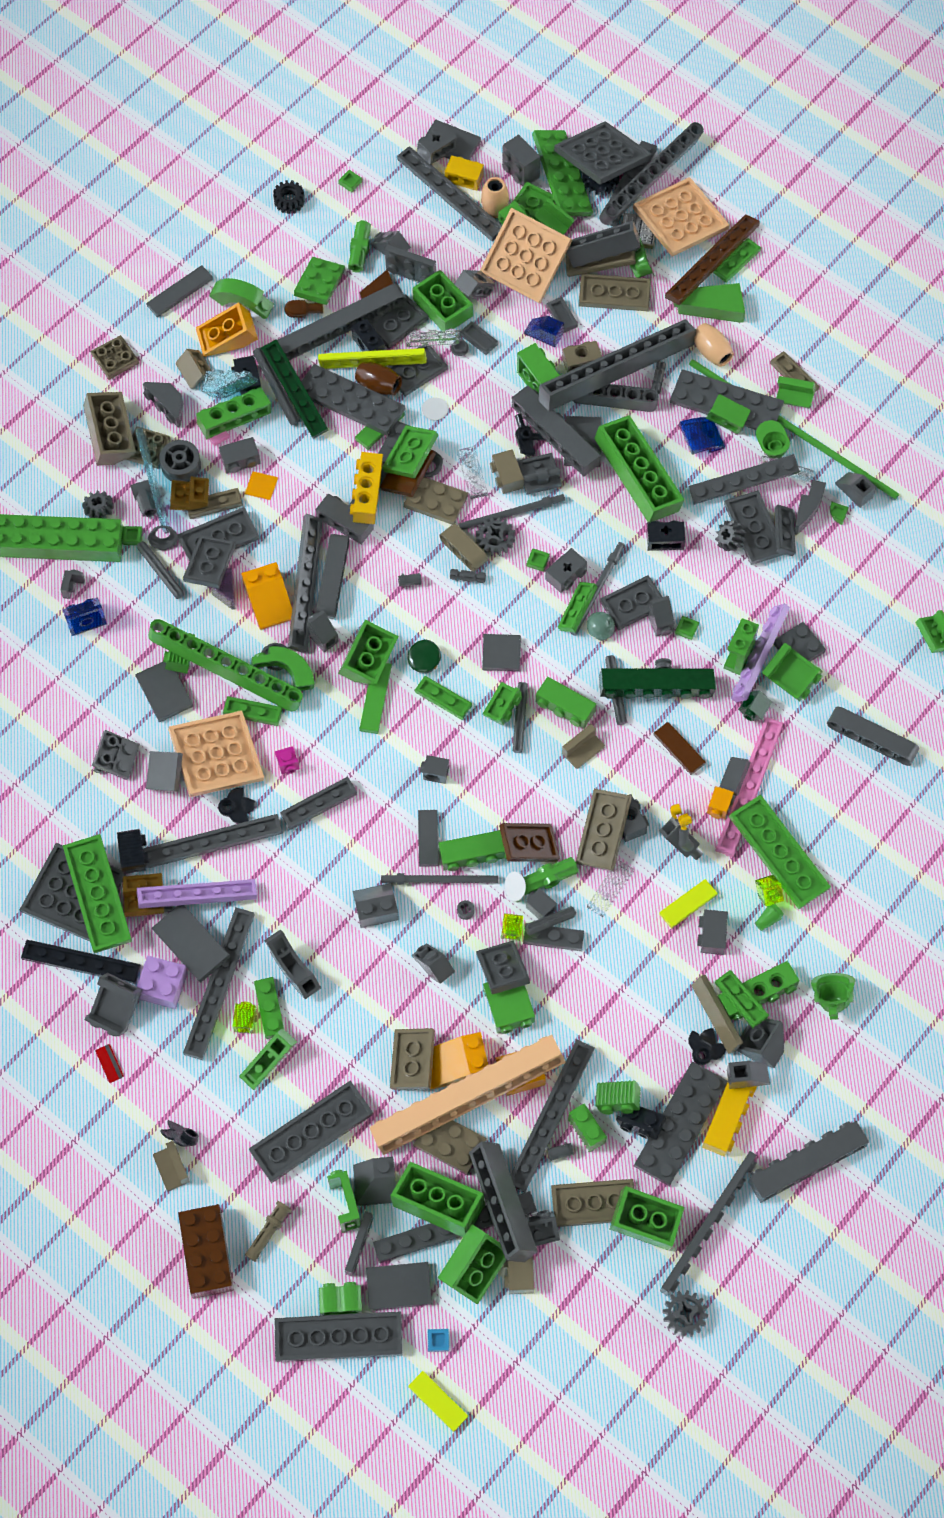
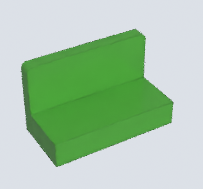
M550 199L544 202L533 217L534 220L563 235L575 221Z
M779 376L777 382L779 389L776 398L784 400V404L810 409L816 390L815 383Z
M719 394L706 419L738 435L749 416L750 409Z

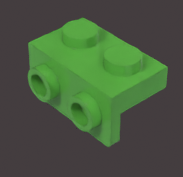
M938 610L933 616L922 617L915 622L931 653L944 651V612Z
M501 682L485 708L483 716L503 726L505 722L510 720L514 706H517L522 699L520 689Z

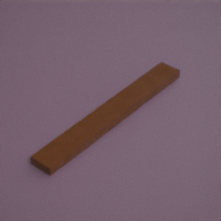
M745 214L665 293V298L680 306L759 227L760 221Z

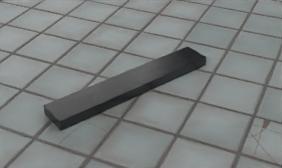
M26 939L21 955L22 960L98 977L109 973L135 985L141 969V964Z

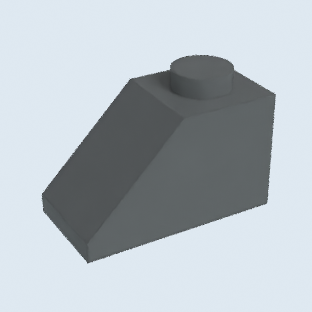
M669 596L650 601L648 618L656 637L660 635L666 636L674 631L675 622Z

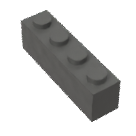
M630 221L574 238L566 252L573 268L584 266L587 263L601 261L604 258L617 256L621 253L640 248V237L634 221Z

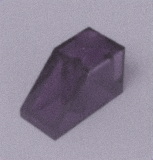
M227 568L220 588L208 586L207 588H211L214 597L230 609L235 610L232 568Z

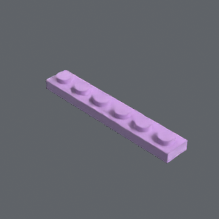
M783 603L774 606L770 610V616L762 627L763 631L755 642V648L749 655L748 663L740 674V680L733 688L731 699L736 703L748 699L790 609L787 604Z
M255 879L143 887L137 888L139 908L255 900L257 899Z

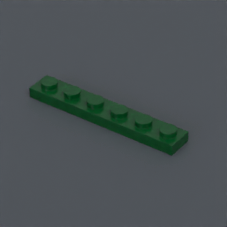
M277 339L262 346L261 350L311 437L314 439L329 431Z

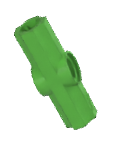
M365 220L356 222L354 238H351L348 269L355 273L363 271L365 258L369 253L371 224Z
M569 857L553 865L548 863L539 867L536 872L523 877L526 884L524 895L526 896L532 891L535 892L539 888L550 889L558 885L561 880L577 874L579 870L575 860Z

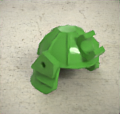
M826 973L816 976L811 980L814 1002L819 1003L825 1011L829 1012L830 1020H838V1013L847 1008L850 1003H854L855 978L844 973Z

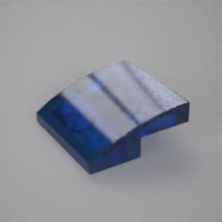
M706 417L692 418L679 422V427L691 455L707 451L709 454L725 449L716 424L706 419Z

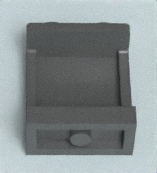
M106 973L99 977L97 985L100 987L91 1012L86 1015L84 1020L95 1028L106 1030L111 1036L119 1037L128 1030L142 989Z

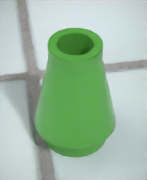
M773 903L766 907L754 924L760 931H763L782 920L781 917L784 913Z

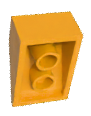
M239 302L196 327L204 357L241 349L258 340L251 313Z
M277 562L241 573L243 585L260 630L291 620L292 606Z
M481 1032L463 1035L434 1046L431 1090L448 1086L451 1083H457L465 1079L469 1074L483 1070L488 1065Z

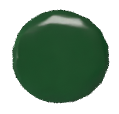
M427 639L414 643L407 657L410 667L419 673L426 674L432 672L437 668L441 660L439 647L433 641Z

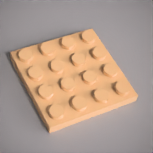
M690 177L633 204L634 211L672 257L729 229L728 222Z
M511 208L480 271L524 296L541 303L573 239Z
M242 711L169 726L168 731L175 752L183 753L181 772L189 797L264 781V775Z

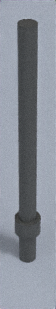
M564 494L554 497H543L542 500L458 523V525L464 530L482 525L484 520L490 522L491 517L496 521L498 517L503 519L542 507H552V504L565 501Z
M618 542L614 551L610 553L607 559L608 562L596 583L597 589L576 632H570L572 635L577 636L610 572L620 560V554L625 546L624 543Z
M397 873V875H381V883H397V885H404L405 883H498V875H405V873Z

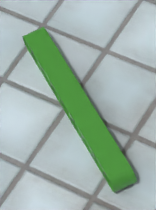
M155 619L151 622L148 638L153 643L287 711L293 712L298 710L303 697L301 690L164 620Z

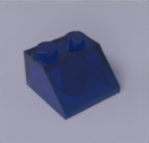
M98 597L90 598L82 603L72 604L62 609L71 636L107 625Z

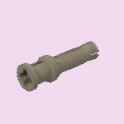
M277 1200L276 1207L270 1216L267 1215L264 1227L245 1253L246 1257L254 1262L257 1261L272 1235L283 1226L282 1222L288 1213L291 1214L292 1209Z

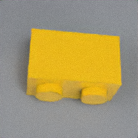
M452 155L445 169V177L454 185L476 191L484 176V164Z

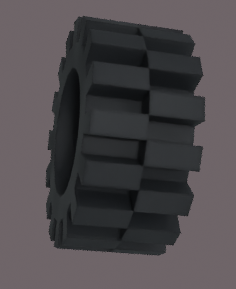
M285 180L284 184L282 181L279 182L280 186L276 185V189L273 190L275 207L277 206L278 210L281 209L282 213L287 211V214H290V211L296 213V209L300 211L305 203L302 185L299 186L298 182L294 184V180H291L290 183H288V180ZM287 194L295 195V198L291 200H286L282 197Z

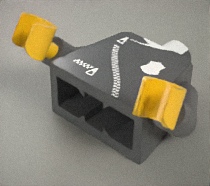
M679 804L672 805L670 807L672 817L659 831L686 858L691 855L695 860H698L703 855V851L698 847L700 843L689 833V829L686 828L687 825L692 824L691 816H688V813L680 815L677 819L676 815L682 814Z

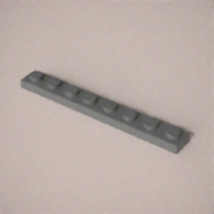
M409 146L397 155V160L490 241L493 242L496 239L502 225L434 166L429 165L413 148Z
M310 514L303 516L288 641L289 649L301 653L308 651L310 635L308 620L312 616L323 519Z
M278 814L146 847L144 852H148L149 864H146V869L283 834Z
M235 907L222 943V947L230 955V958L210 976L183 1051L185 1056L202 1061L204 1059L254 919V912Z
M576 1039L566 1063L512 1170L511 1178L516 1189L524 1193L527 1191L595 1047Z
M749 1151L662 1285L660 1292L667 1296L670 1291L672 1293L675 1292L680 1284L677 1281L681 1274L686 1275L691 1267L689 1261L692 1257L697 1258L702 1250L700 1244L703 1240L708 1241L713 1233L711 1227L714 1222L719 1224L724 1216L722 1210L725 1205L729 1207L735 1199L734 1191L736 1188L739 1190L746 1182L745 1174L747 1171L751 1173L757 1164L754 1161L757 1156L755 1153Z
M531 1191L518 1195L525 1215L537 1212ZM487 1205L484 1206L474 1224L480 1230L494 1226ZM429 1223L374 1241L373 1245L378 1261L382 1263L461 1236Z

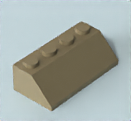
M122 392L86 393L83 407L96 465H115L135 455L136 450Z

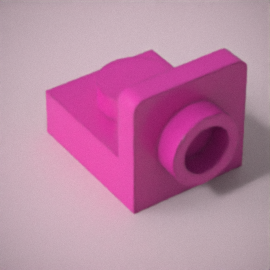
M293 746L275 751L281 774H292L300 769Z

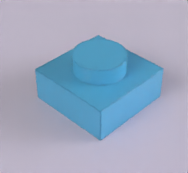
M427 1329L428 1352H449V1329Z

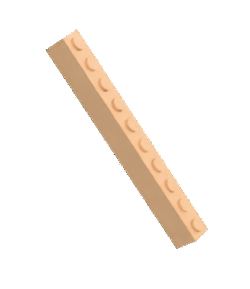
M553 1035L542 1037L538 1042L530 1046H524L520 1051L507 1055L494 1064L485 1066L483 1070L469 1074L465 1079L457 1083H451L447 1088L434 1092L421 1101L414 1102L410 1107L396 1111L392 1116L375 1122L374 1125L369 1127L377 1147L385 1155L566 1063Z

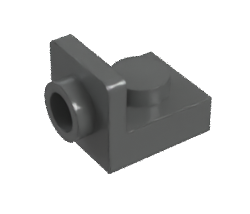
M75 569L70 571L64 570L60 589L63 598H71V593L75 592L76 583H85L83 572Z

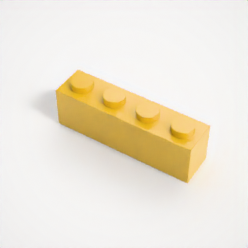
M727 1082L702 1148L725 1157L727 1151L731 1153L735 1143L732 1137L734 1133L738 1134L742 1126V1122L739 1121L741 1115L746 1116L750 1105L746 1102L749 1096L753 1098L757 1086L729 1089V1083Z

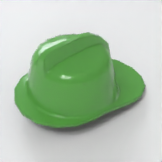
M641 238V248L635 252L636 264L630 265L636 278L649 274L654 275Z
M768 420L757 427L756 437L762 451L770 458H782L790 447V440L781 423Z

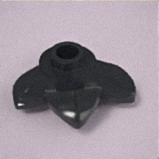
M235 788L228 793L227 798L219 802L218 810L221 815L229 817L232 822L239 824L249 821L247 814L255 809L257 803L250 798L244 797L243 788ZM226 806H231L230 810H225L224 808Z
M713 1028L704 1030L700 1035L696 1031H691L688 1037V1044L692 1049V1059L698 1065H706L711 1060H718L726 1051L722 1043H716ZM699 1052L703 1053V1059L699 1057Z
M167 1121L169 1129L160 1130L166 1139L173 1140L178 1146L190 1147L196 1146L198 1143L199 1135L194 1130L184 1128L173 1121Z

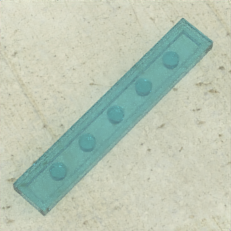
M142 427L137 428L135 432L160 525L170 526L145 433ZM162 528L165 534L170 533L167 528Z

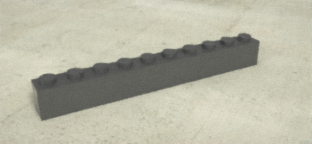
M684 319L542 383L539 387L538 401L548 411L556 409L693 346L696 329Z

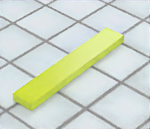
M425 348L325 353L318 354V361L320 367L333 369L358 367L362 362H373L384 366L426 364L427 357Z

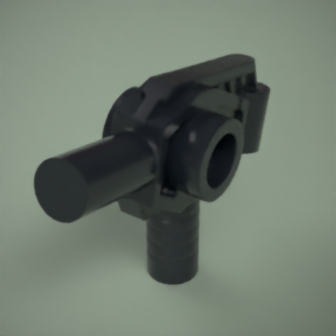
M517 414L515 419L518 429L515 432V437L520 453L524 454L525 457L534 456L533 440L545 441V439L539 433H532L531 428L528 425L525 426L522 414Z

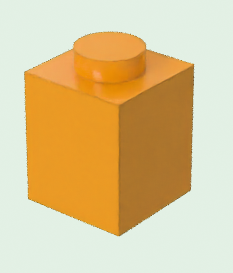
M715 786L708 805L707 814L716 819H725L734 792Z

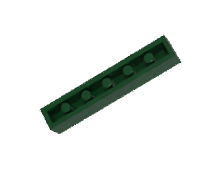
M601 668L599 674L600 697H606L607 699L625 697L626 699L643 697L645 699L662 697L664 699L681 697L682 699L699 697L707 699L712 697L716 690L714 669Z

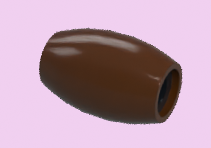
M362 362L355 372V380L360 385L379 394L393 396L401 388L402 378L394 370L384 365Z

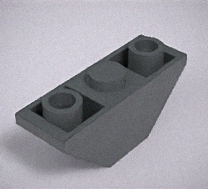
M144 382L143 394L148 401L152 400L155 408L165 414L170 424L174 423L179 428L181 426L184 405L182 394L171 383Z

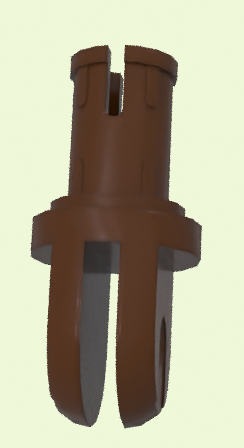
M291 300L285 304L284 311L288 317L305 318L308 314H323V304L307 303L305 300Z

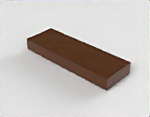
M666 722L653 733L654 737L690 775L706 764V761L669 722Z

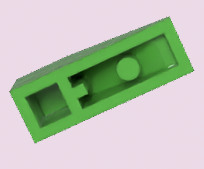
M281 1029L239 1075V1078L254 1090L290 1052L297 1041L288 1032Z

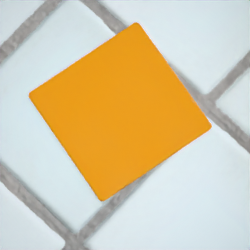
M252 471L244 494L271 500L278 477Z

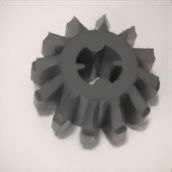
M97 490L95 494L90 492V497L84 496L82 507L86 516H89V518L107 519L106 515H112V509H114L112 497L107 495L105 491L100 493Z
M735 520L724 521V525H719L720 530L715 531L718 534L715 538L718 542L717 546L728 552L737 551L738 547H743L742 541H746L744 535L747 532L743 530L744 526Z

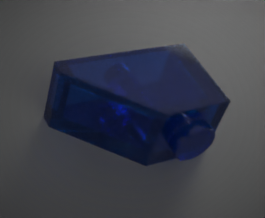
M550 316L533 318L525 329L524 334L556 348L563 336L564 322Z

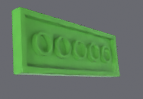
M534 130L532 136L538 154L541 156L540 160L555 204L570 216H591L593 209L579 169L554 151L556 144L568 139L565 130Z
M762 795L754 798L729 815L731 821L798 909H801L831 888Z
M101 834L62 845L94 954L132 942Z

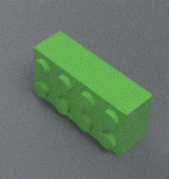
M411 1161L390 1195L393 1207L461 1237H464L470 1226L475 1224L485 1206L484 1193Z

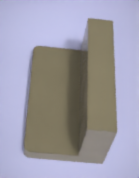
M186 349L175 363L190 389H195L201 380L212 381L215 378L200 350Z
M590 724L562 746V755L575 769H579L603 750L605 745L596 736V728Z
M174 1141L165 1143L167 1148L153 1154L167 1191L190 1183Z

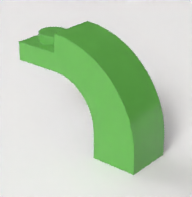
M225 278L217 281L209 297L222 306L228 303L239 302L263 319L268 318L274 306L273 302L263 296V290L239 279Z
M272 646L269 647L267 655L265 653H257L251 658V665L256 668L277 666L285 669L292 678L293 686L301 691L314 688L315 683L311 668L302 656L291 649Z

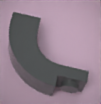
M281 929L264 940L271 956L283 974L304 999H307L321 989L314 974L300 960Z

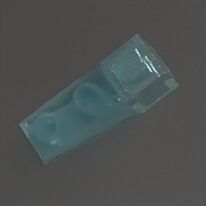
M214 369V371H206L201 392L212 398H227L257 383L258 379L252 376V373L243 370L241 373H238L234 370L224 372Z

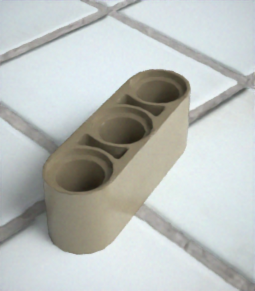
M452 524L439 534L443 544L471 571H476L488 561L486 553L456 524Z

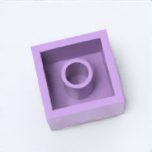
M147 955L137 987L142 989L139 1000L176 1009L188 974L186 966Z

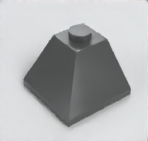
M767 1018L754 1029L748 1024L740 1036L743 1044L736 1050L755 1062L767 1064V1067L775 1068L784 1053L783 1023Z
M393 1156L372 1158L354 1164L356 1205L392 1203L390 1195L396 1187Z

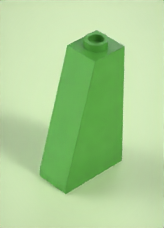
M740 283L698 287L680 306L673 303L674 307H677L678 314L738 323H743L745 318Z

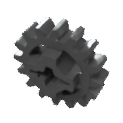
M491 517L490 522L484 520L483 525H478L476 543L479 544L481 549L484 548L485 553L490 551L491 556H494V553H498L501 556L502 551L508 553V548H513L515 530H512V524L507 525L506 519L501 522L500 517L496 521Z
M686 1290L685 1295L678 1291L677 1297L672 1294L670 1295L671 1302L665 1301L664 1305L668 1309L662 1310V1313L667 1315L663 1318V1322H669L668 1330L671 1328L675 1329L674 1335L681 1332L682 1338L685 1337L686 1333L693 1337L694 1330L700 1333L701 1328L699 1326L705 1327L706 1322L703 1319H707L709 1314L704 1313V1311L708 1307L701 1305L704 1300L703 1298L696 1299V1292L690 1296L689 1290ZM687 1301H690V1302L694 1303L695 1305L692 1306V1305L688 1304ZM678 1303V1310L671 1313L674 1304ZM683 1309H685L687 1313L690 1312L688 1320L685 1317V1315H681ZM699 1315L698 1322L693 1325V1317ZM675 1322L683 1324L684 1327L677 1325Z

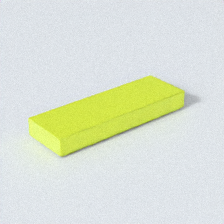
M704 879L660 911L659 915L672 929L716 897L718 893Z
M424 1371L408 1385V1388L453 1432L468 1418V1415Z

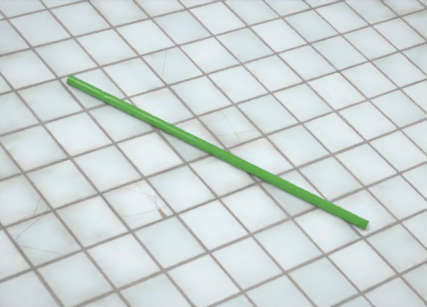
M694 359L690 361L689 365L703 375L729 383ZM779 415L777 422L781 423L783 427L852 472L864 475L878 489L893 499H897L899 496L898 492Z

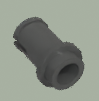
M402 573L398 576L399 587L405 588V586L421 585L422 583L420 573L409 575Z
M564 1142V1145L547 1149L550 1162L567 1156L571 1158L570 1156L574 1155L571 1143L567 1144V1142Z

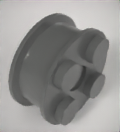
M175 440L166 444L160 452L161 469L168 480L189 482L191 476L197 477L199 474L201 460L199 451L193 443L186 440Z

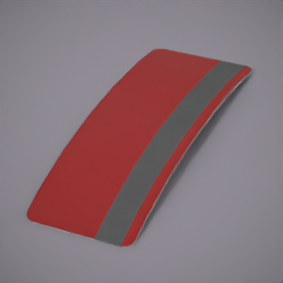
M110 1044L95 1050L109 1083L124 1077Z

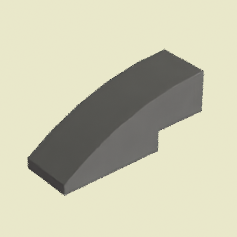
M812 480L809 495H801L795 524V535H798L805 529L818 511L826 482Z

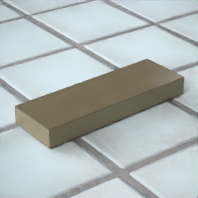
M785 351L770 361V364L783 377L814 382L815 392L819 390L820 386Z
M234 488L208 495V506L187 511L189 518L193 519L241 507L243 503L239 489Z

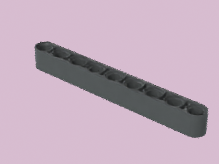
M693 122L605 205L599 215L601 223L604 225L613 224L697 143L704 132L703 126L698 122Z
M392 284L277 341L288 360H291L351 331V326L366 318L370 322L405 304L407 298L398 284Z

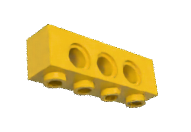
M361 452L360 459L356 460V470L359 471L358 474L355 473L354 485H357L356 489L353 488L352 499L355 502L350 505V515H353V522L375 524L383 454Z

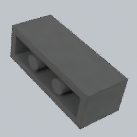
M328 493L315 509L316 517L323 519L324 523L349 536V538L361 545L374 530V524L353 522V515H350V504L347 505L338 496H332Z

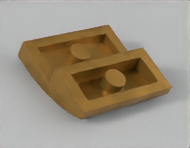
M191 476L190 482L172 480L170 510H193L208 506L209 478Z
M162 873L123 876L125 917L164 914V907L139 908L137 888L163 886Z

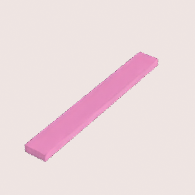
M769 717L765 718L749 760L750 766L738 796H735L729 815L757 797L784 725L783 722ZM728 815L715 851L734 858L742 834Z

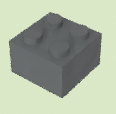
M519 134L503 144L502 168L513 177L517 184L523 187L526 182L532 183L540 178L541 156Z

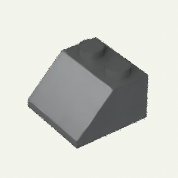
M391 883L352 891L360 928L399 920Z

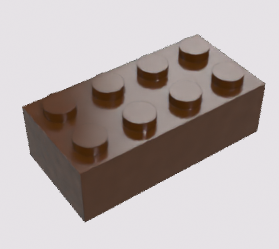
M216 1204L178 1212L189 1289L192 1298L196 1299L234 1291L220 1205Z

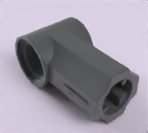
M145 480L130 485L142 516H154L157 508L152 497L153 493L149 481Z

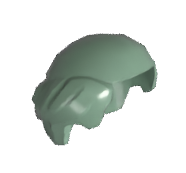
M595 612L588 617L587 630L591 636L604 641L613 635L615 623L609 614Z

